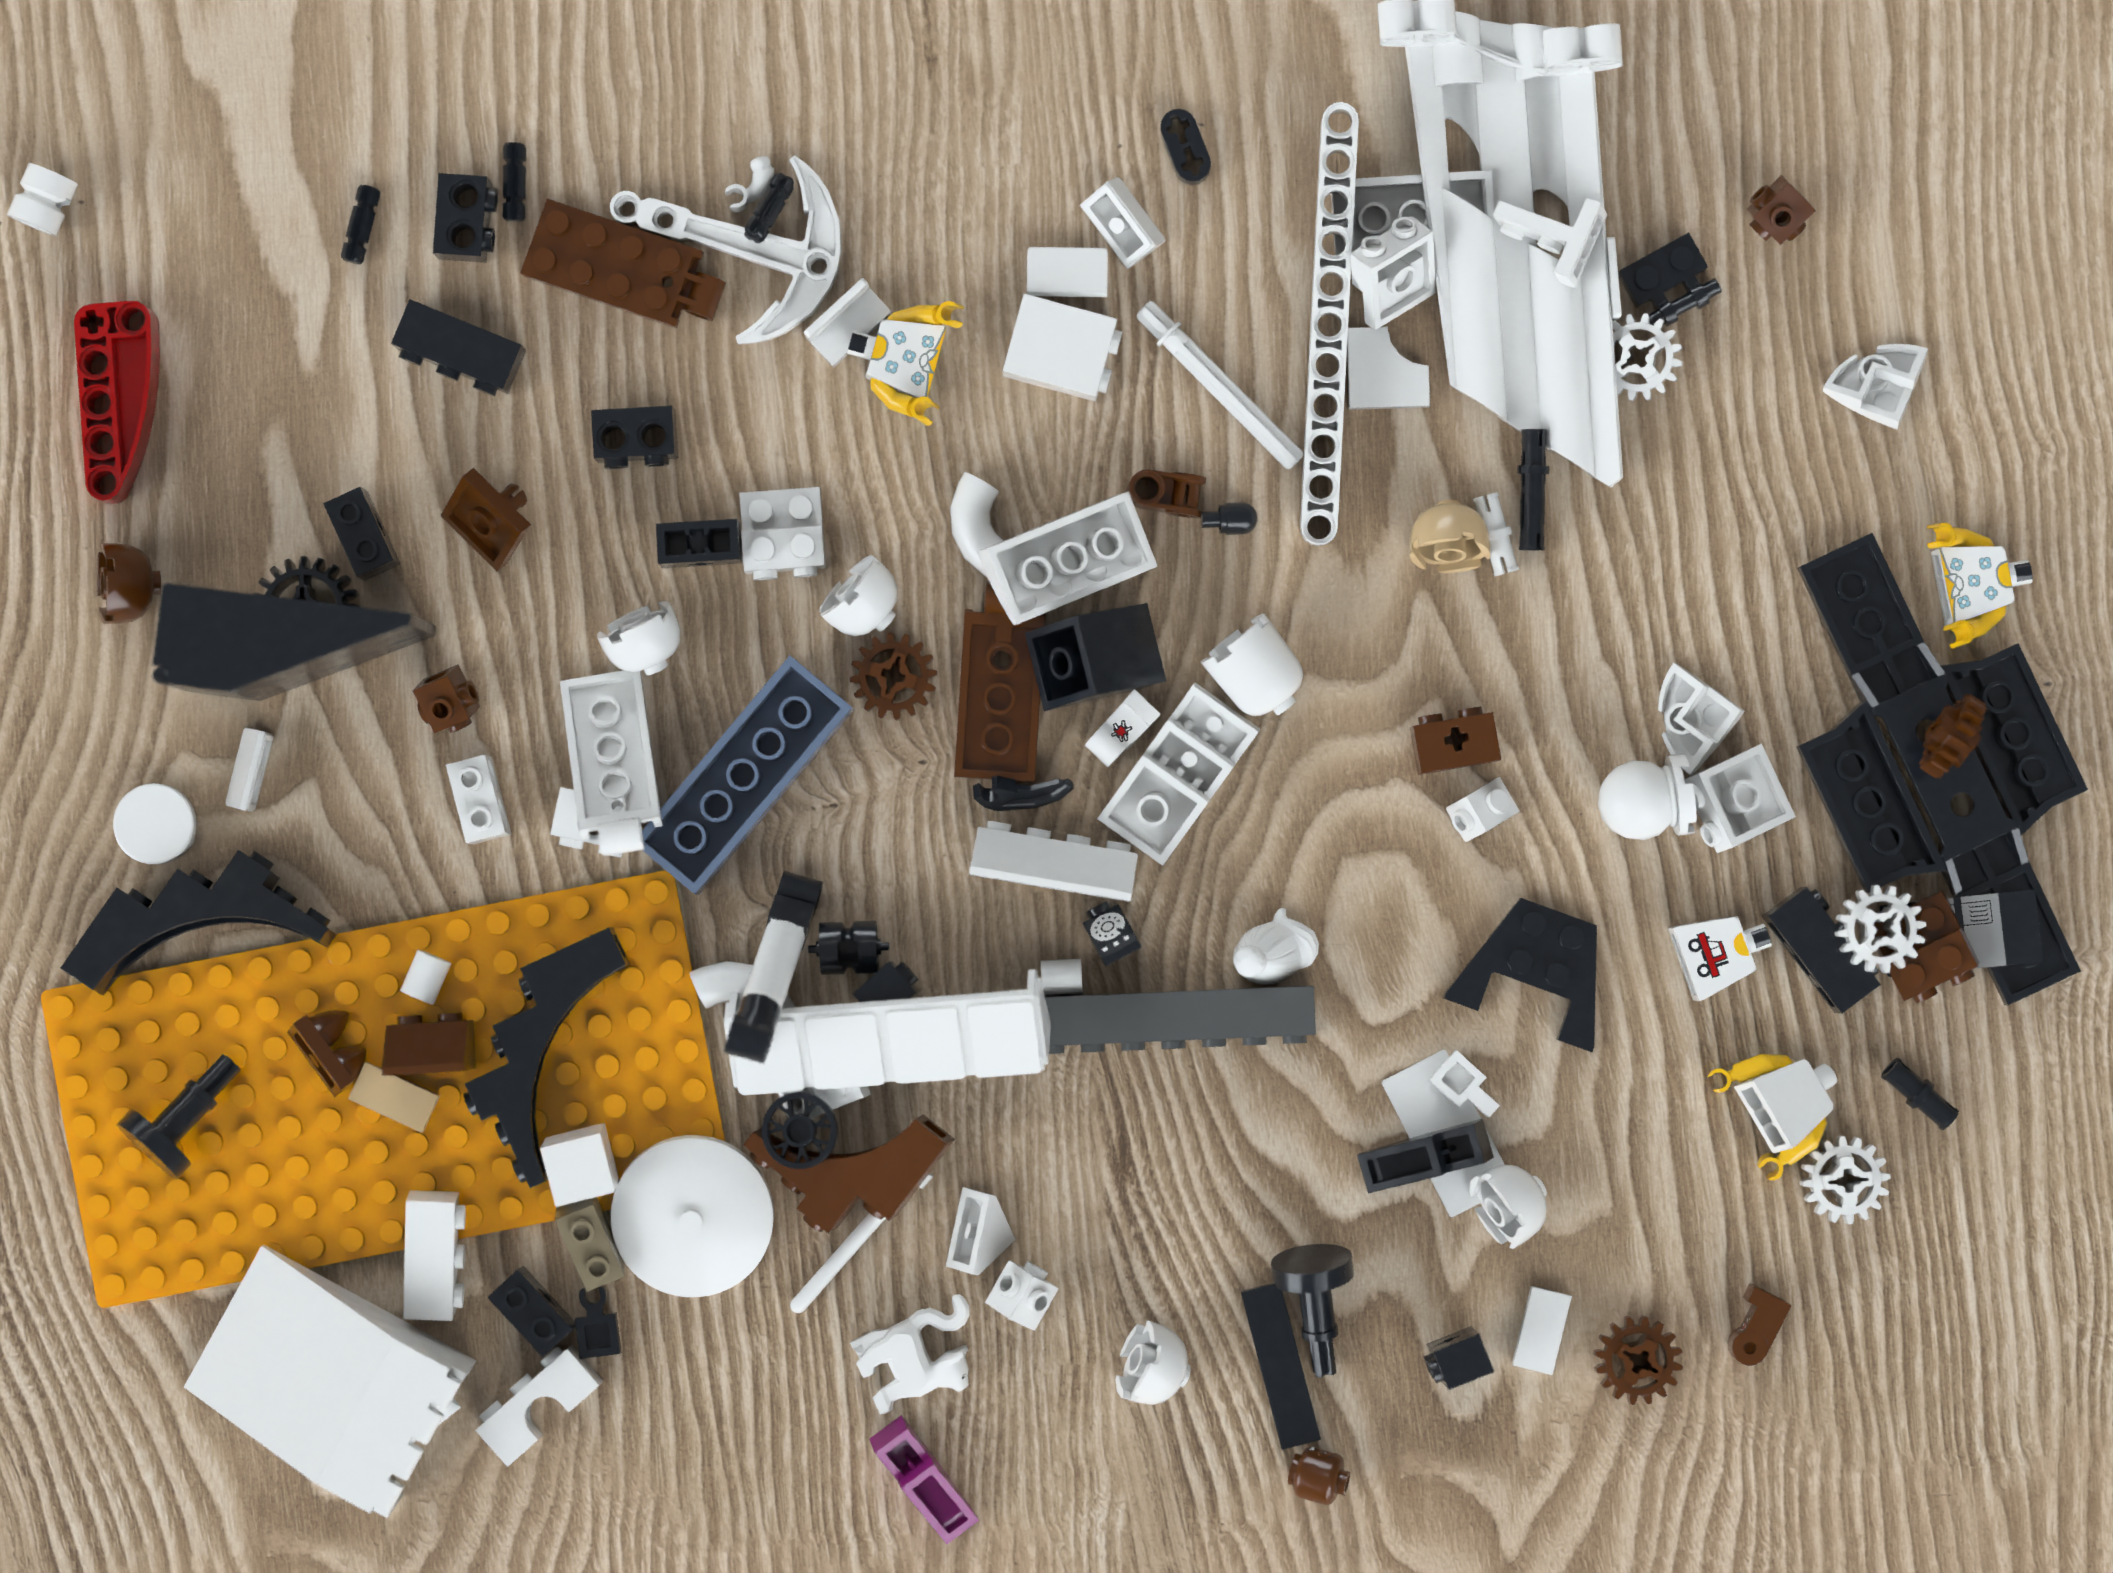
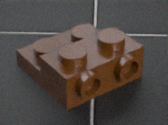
M1943 890L1908 906L1921 907L1922 910L1915 915L1916 921L1926 922V926L1917 929V935L1923 937L1925 942L1914 943L1912 946L1918 956L1910 958L1905 955L1903 959L1906 967L1903 969H1898L1893 962L1890 963V975L1904 1001L1912 997L1916 1004L1925 1001L1938 993L1935 986L1950 980L1953 986L1959 985L1973 978L1975 974L1972 969L1979 966L1980 962ZM1903 917L1900 920L1901 934L1905 936L1906 923ZM1886 921L1874 922L1873 926L1877 929L1875 937L1887 936L1888 933L1884 930ZM1886 945L1879 947L1883 956L1895 952Z

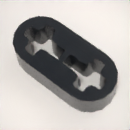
M1183 109L1171 110L1165 114L1161 121L1160 134L1179 180L1189 185L1200 184L1208 177L1211 167L1210 156L1201 133L1191 113ZM1173 119H1178L1180 124L1187 123L1189 125L1184 132L1187 143L1181 145L1176 133H1168L1167 130L1171 128ZM1190 149L1195 161H1203L1204 164L1199 167L1198 175L1193 176L1191 170L1183 171L1182 167L1186 165L1187 161L1184 151Z

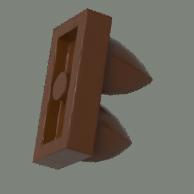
M339 1010L326 1011L311 1017L305 1015L293 1023L287 1032L334 1098L348 1089L353 1083L354 1079L361 1072L366 1059V1050L364 1048L348 1046L333 1051L330 1048L345 1030L349 1018V1012Z

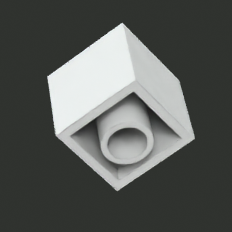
M605 1123L545 1138L540 1150L555 1207L616 1192L620 1179Z

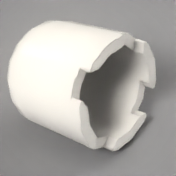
M1262 613L1251 620L1253 626L1243 634L1238 629L1208 653L1211 657H1206L1200 663L1234 704L1244 713L1252 716H1262L1273 710L1276 715H1280L1296 702L1292 695L1301 685L1303 669L1271 621Z

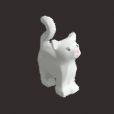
M960 1294L952 1296L954 1312L951 1315H945L932 1308L917 1310L908 1319L889 1328L873 1330L851 1341V1347L859 1357L856 1364L863 1378L874 1374L876 1366L881 1363H888L895 1377L892 1382L882 1387L873 1396L880 1414L890 1412L893 1409V1402L900 1398L921 1397L937 1387H947L958 1392L964 1390L969 1385V1368L965 1358V1354L969 1351L967 1345L949 1350L936 1361L931 1362L921 1335V1329L927 1324L941 1331H956L964 1326L970 1313L969 1305Z

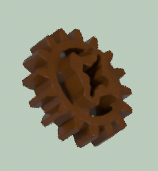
M889 632L887 634V642L882 644L876 636L873 637L872 643L874 648L868 650L861 646L859 650L864 656L863 661H852L851 664L859 670V675L850 677V682L860 684L861 686L854 693L855 698L859 699L866 696L868 700L865 703L864 709L868 712L874 706H877L879 708L878 717L881 719L885 717L887 711H892L894 719L898 721L901 717V711L905 709L912 717L915 716L916 713L913 705L918 702L926 707L929 703L923 696L925 691H936V687L928 683V678L938 676L937 670L927 669L926 666L934 659L932 654L922 657L920 652L924 644L918 642L913 647L909 646L910 640L907 634H904L900 642H895L893 633ZM894 650L892 657L883 663L872 662L882 652ZM909 654L917 661L921 677L909 672L906 666ZM900 659L899 672L905 679L903 683L896 682L887 695L889 690L888 680L883 674L885 671L891 672ZM867 676L877 679L880 684L879 699L871 693L867 683ZM907 689L916 691L908 700L893 703L897 694Z
M1965 694L1961 701L1958 700L1954 708L1946 705L1924 735L1926 740L1922 746L1926 749L1922 753L1924 756L1919 762L1921 765L1919 768L1934 778H1941L1944 772L1947 773L1952 765L1957 768L1960 767L1981 739L1980 732L1983 726L1980 724L1984 719L1982 716L1987 710L1986 704L1971 694Z
M1641 1315L1638 1324H1634L1629 1316L1624 1317L1625 1327L1620 1328L1613 1322L1609 1324L1613 1334L1610 1337L1600 1334L1598 1338L1605 1344L1604 1349L1593 1351L1595 1356L1602 1359V1363L1596 1365L1594 1371L1606 1374V1377L1603 1378L1600 1384L1604 1388L1615 1385L1612 1396L1619 1399L1624 1393H1627L1628 1403L1635 1405L1638 1396H1642L1645 1403L1652 1404V1393L1654 1392L1663 1398L1666 1397L1667 1394L1663 1386L1666 1383L1676 1386L1678 1383L1671 1376L1672 1371L1683 1370V1366L1674 1361V1357L1680 1355L1682 1349L1670 1346V1343L1676 1337L1674 1333L1668 1332L1662 1335L1661 1332L1664 1324L1656 1321L1652 1327H1649L1648 1317ZM1644 1333L1640 1335L1637 1341L1626 1344L1620 1341L1628 1335ZM1658 1343L1661 1345L1664 1353L1663 1367L1658 1364L1655 1354L1659 1347ZM1626 1350L1631 1354L1640 1355L1644 1350L1642 1357L1653 1368L1648 1369L1645 1366L1641 1367L1639 1365L1633 1368L1634 1363L1629 1360L1630 1357L1625 1355L1623 1351ZM1613 1353L1618 1356L1621 1366L1617 1373L1618 1377H1616L1612 1368ZM1652 1377L1655 1379L1645 1386H1633L1642 1378Z

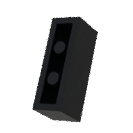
M411 299L408 301L391 342L396 349L400 350L399 358L418 366L422 365L423 360L438 366L436 373L454 381H458L460 375L474 380L473 388L494 397L497 391L509 394L526 353V349L519 343Z
M1800 887L1761 917L1833 1012L1843 1014L1881 985L1875 977L1879 971L1876 967L1873 972L1865 971L1864 960L1857 965L1850 963L1854 953L1852 951L1841 952L1839 948L1846 943L1845 937L1835 936L1836 931L1844 929V924L1841 922L1835 924L1826 913L1830 907L1816 889L1810 892L1807 887Z

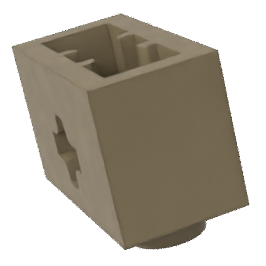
M597 1197L556 1207L555 1221L586 1292L625 1277V1262L618 1252L612 1231Z

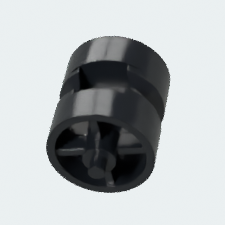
M854 921L850 928H846L842 922L819 923V941H816V945H808V953H816V956L820 959L821 975L844 974L847 968H852L856 974L876 973L879 970V955H882V951L890 950L889 942L881 943V939H878L877 921Z

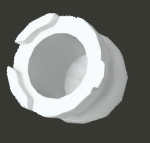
M1684 754L1666 756L1665 765L1662 768L1649 761L1635 760L1615 767L1602 782L1599 791L1598 807L1602 820L1613 832L1625 838L1639 840L1658 836L1669 825L1673 827L1675 834L1678 836L1694 834L1695 830L1693 825H1691V823L1697 821L1693 783L1685 784L1682 769L1689 767L1686 756Z

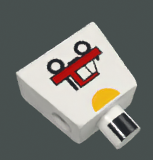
M1738 916L1668 928L1693 1001L1704 1000L1756 971V965L1751 953L1772 946L1769 933L1764 924L1743 930Z

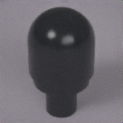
M1244 502L1225 503L1224 505H1219L1218 511L1201 512L1202 528L1219 527V532L1226 535L1247 534L1255 528L1258 521L1256 510L1253 506Z

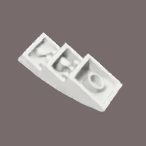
M1194 683L1097 819L1163 866L1258 734L1260 728L1200 685Z

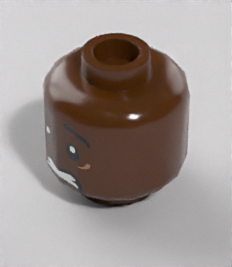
M1308 1447L1302 1454L1296 1453L1294 1455L1289 1470L1288 1484L1293 1486L1294 1494L1297 1497L1323 1505H1330L1335 1501L1338 1494L1343 1496L1346 1494L1351 1473L1344 1470V1459L1339 1454Z

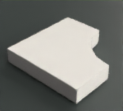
M1371 327L1348 328L1347 374L1349 410L1425 408L1430 406L1428 365L1412 363L1401 356L1390 341L1387 327H1380L1377 330Z

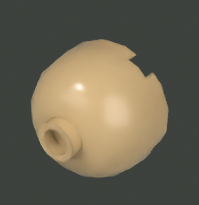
M1443 500L1419 515L1411 529L1409 540L1411 562L1419 568L1426 570V563L1440 564L1438 572L1441 573L1464 572L1482 566L1481 558L1486 557L1489 560L1491 557L1490 538L1486 522L1479 513L1468 506L1462 505L1457 500Z

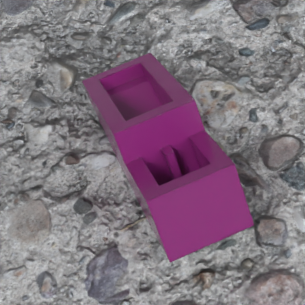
M902 1415L869 1439L874 1453L898 1481L902 1491L946 1544L979 1521L978 1516Z

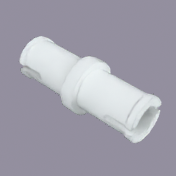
M1498 492L1487 495L1490 512L1488 511L1484 496L1473 499L1477 513L1483 517L1487 524L1490 538V560L1494 577L1505 574L1502 557L1505 560L1508 573L1519 570L1509 535L1513 533L1511 526L1506 527Z

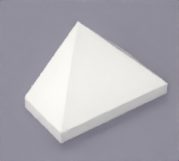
M963 1187L946 1267L972 1275H979L1015 1241V1237L995 1195Z

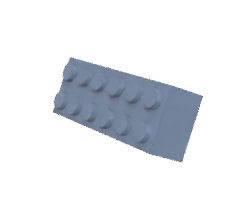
M789 655L660 810L663 826L654 827L653 821H650L642 830L644 839V850L642 851L692 893L699 895L841 727L854 709Z

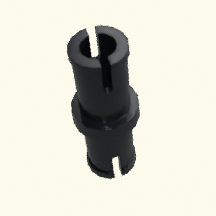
M1900 1058L1890 1062L1882 1072L1881 1078L1889 1082L1907 1098L1906 1104L1912 1109L1917 1107L1937 1124L1941 1130L1949 1127L1957 1118L1959 1110L1933 1090L1934 1084L1928 1079L1922 1080Z

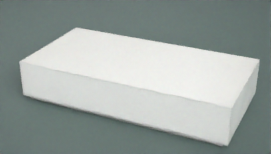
M1535 1286L1530 1287L1513 1356V1366L1553 1375L1572 1298L1571 1295Z

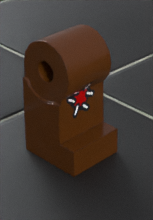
M1749 1283L1743 1298L1752 1304L1741 1327L1733 1330L1729 1335L1727 1344L1729 1352L1741 1364L1752 1366L1762 1362L1766 1357L1792 1305Z

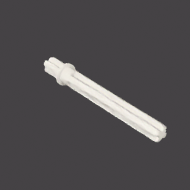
M1153 301L1148 302L1141 308L1136 315L1137 319L1159 340L1156 344L1159 347L1163 344L1285 469L1293 468L1302 459L1303 452L1179 328L1182 325L1179 321L1175 324Z

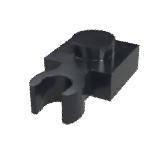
M604 1285L599 1287L600 1299L596 1303L590 1302L587 1299L585 1288H582L579 1292L580 1303L586 1309L587 1315L575 1318L580 1359L622 1353L617 1312L606 1314L604 1312V1305L607 1301V1290Z

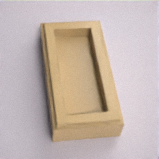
M365 1062L348 1099L423 1133L441 1095L397 1075L382 1076V1068Z

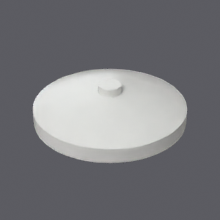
M702 1135L672 1137L644 1150L624 1171L614 1193L611 1206L612 1235L625 1264L639 1279L649 1286L664 1293L681 1297L710 1296L730 1289L745 1279L755 1269L765 1254L770 1242L774 1221L771 1192L765 1177L756 1164L737 1147L720 1139Z

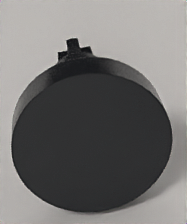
M222 1054L197 1082L190 1079L184 1085L185 1088L152 1123L135 1110L130 1109L116 1125L151 1161L168 1175L178 1179L191 1165V1162L176 1144L209 1109L212 1110L217 1105L214 1098L241 1069L228 1056Z
M1311 1244L1285 1250L1274 1256L1271 1260L1273 1284L1280 1290L1299 1293L1303 1322L1301 1328L1302 1338L1310 1342L1313 1373H1315L1316 1377L1336 1374L1333 1338L1338 1335V1325L1335 1323L1331 1289L1348 1283L1354 1277L1352 1253L1345 1247L1333 1244Z

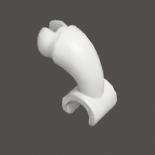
M761 156L751 161L750 167L753 174L752 182L748 188L745 189L739 184H732L727 187L725 195L739 193L743 196V200L740 203L730 206L731 211L741 212L747 207L748 203L760 199L766 189L771 187L769 184L775 175V168H772L769 157Z

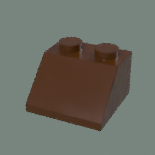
M462 1013L438 1014V1022L422 1023V1015L397 1016L396 1025L386 1026L382 1076L466 1071L476 1068L473 1020H462Z

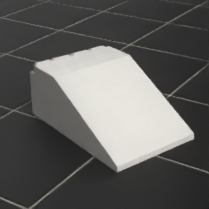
M263 1244L184 1388L315 1484L368 1513L375 1511L388 1518L402 1497L401 1492L404 1488L402 1484L391 1478L392 1474L406 1481L409 1479L424 1452L422 1448L411 1443L412 1438L423 1444H428L444 1416L443 1413L430 1405L433 1402L443 1408H448L462 1383L461 1381L472 1370L476 1360Z

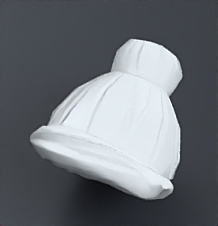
M1280 908L1274 914L1273 921L1256 926L1241 937L1234 949L1233 963L1237 972L1248 981L1261 985H1275L1284 981L1299 969L1310 966L1318 955L1319 942L1313 930L1298 921L1287 918L1286 909Z

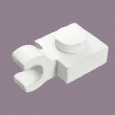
M1457 1050L1448 1057L1429 1079L1457 1107H1461L1468 1099L1482 1114L1490 1117L1500 1106L1479 1087L1487 1077Z

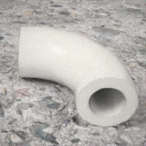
M964 472L958 482L950 506L952 535L964 559L987 577L977 551L1004 541L995 533L990 521V511L999 491L978 477Z
M723 961L697 968L689 974L703 1005L707 1009L716 1004L729 1001L730 993L739 992L742 999L753 965ZM787 994L782 1008H794L795 1006Z

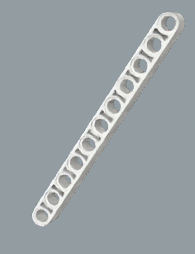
M1343 102L1334 103L1325 110L1320 128L1300 517L1302 537L1306 542L1315 546L1325 545L1332 541L1338 529L1351 280L1350 253H1352L1359 125L1356 110L1351 105ZM1334 113H1343L1349 117L1351 127L1343 133L1334 132L1329 126L1328 119ZM1334 153L1343 154L1348 160L1349 167L1343 173H1333L1328 169L1326 159ZM1335 193L1343 196L1347 204L1346 210L1336 215L1328 212L1324 206L1325 198ZM1329 234L1339 235L1345 245L1343 252L1338 255L1326 253L1322 247V240L1325 236ZM1330 274L1339 277L1342 281V291L1334 296L1323 293L1320 288L1322 277ZM1333 315L1339 320L1341 328L1338 334L1329 337L1319 331L1318 320L1322 316ZM1323 355L1334 357L1338 362V372L1332 377L1320 375L1316 370V361L1319 357ZM1323 395L1333 398L1336 403L1334 415L1327 418L1317 415L1313 406L1316 398ZM1322 435L1329 437L1334 443L1333 454L1328 458L1317 457L1311 447L1314 438ZM1324 476L1332 483V491L1327 498H1316L1310 492V481L1314 477ZM1314 516H1322L1330 524L1329 534L1323 539H1315L1308 532V522Z

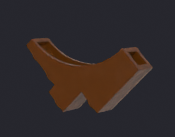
M923 1114L914 1119L910 1126L897 1137L881 1146L855 1153L830 1154L820 1164L806 1169L788 1168L775 1161L763 1143L762 1128L752 1132L743 1145L751 1151L749 1155L758 1165L766 1169L771 1167L782 1176L781 1182L794 1193L801 1194L802 1192L806 1195L797 1207L804 1214L803 1220L819 1232L824 1230L830 1233L840 1226L860 1198L864 1201L863 1207L878 1219L886 1218L888 1221L896 1217L955 1139ZM772 1133L770 1134L773 1146L785 1142ZM790 1145L784 1158L796 1162L799 1147ZM776 1149V1151L781 1155L783 1149ZM806 1149L811 1160L821 1154L820 1152ZM802 1156L800 1163L806 1162L804 1156Z

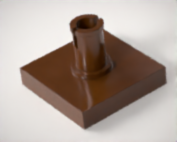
M472 468L462 476L440 516L498 572L509 562L531 526L517 511L527 503V497L523 490L513 497L512 494L519 488L516 484H509L499 493L479 472Z

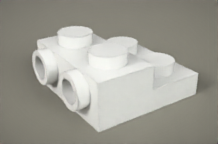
M1414 217L1396 219L1392 223L1390 230L1380 236L1364 238L1361 242V247L1350 253L1352 285L1363 292L1365 323L1374 330H1377L1436 293L1433 231Z
M820 487L739 493L743 566L746 574H753V580L777 579V572L793 571L794 577H812L818 575L817 569L826 568Z
M1762 744L1684 779L1685 784L1693 783L1696 810L1704 824L1700 828L1702 839L1708 846L1714 847L1717 853L1733 848L1796 817Z

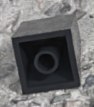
M1147 603L1076 615L1025 632L1044 711L1127 693L1134 689L1140 690L1166 682Z

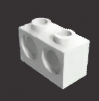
M481 755L447 764L446 768L465 842L467 844H477L511 835L492 757Z

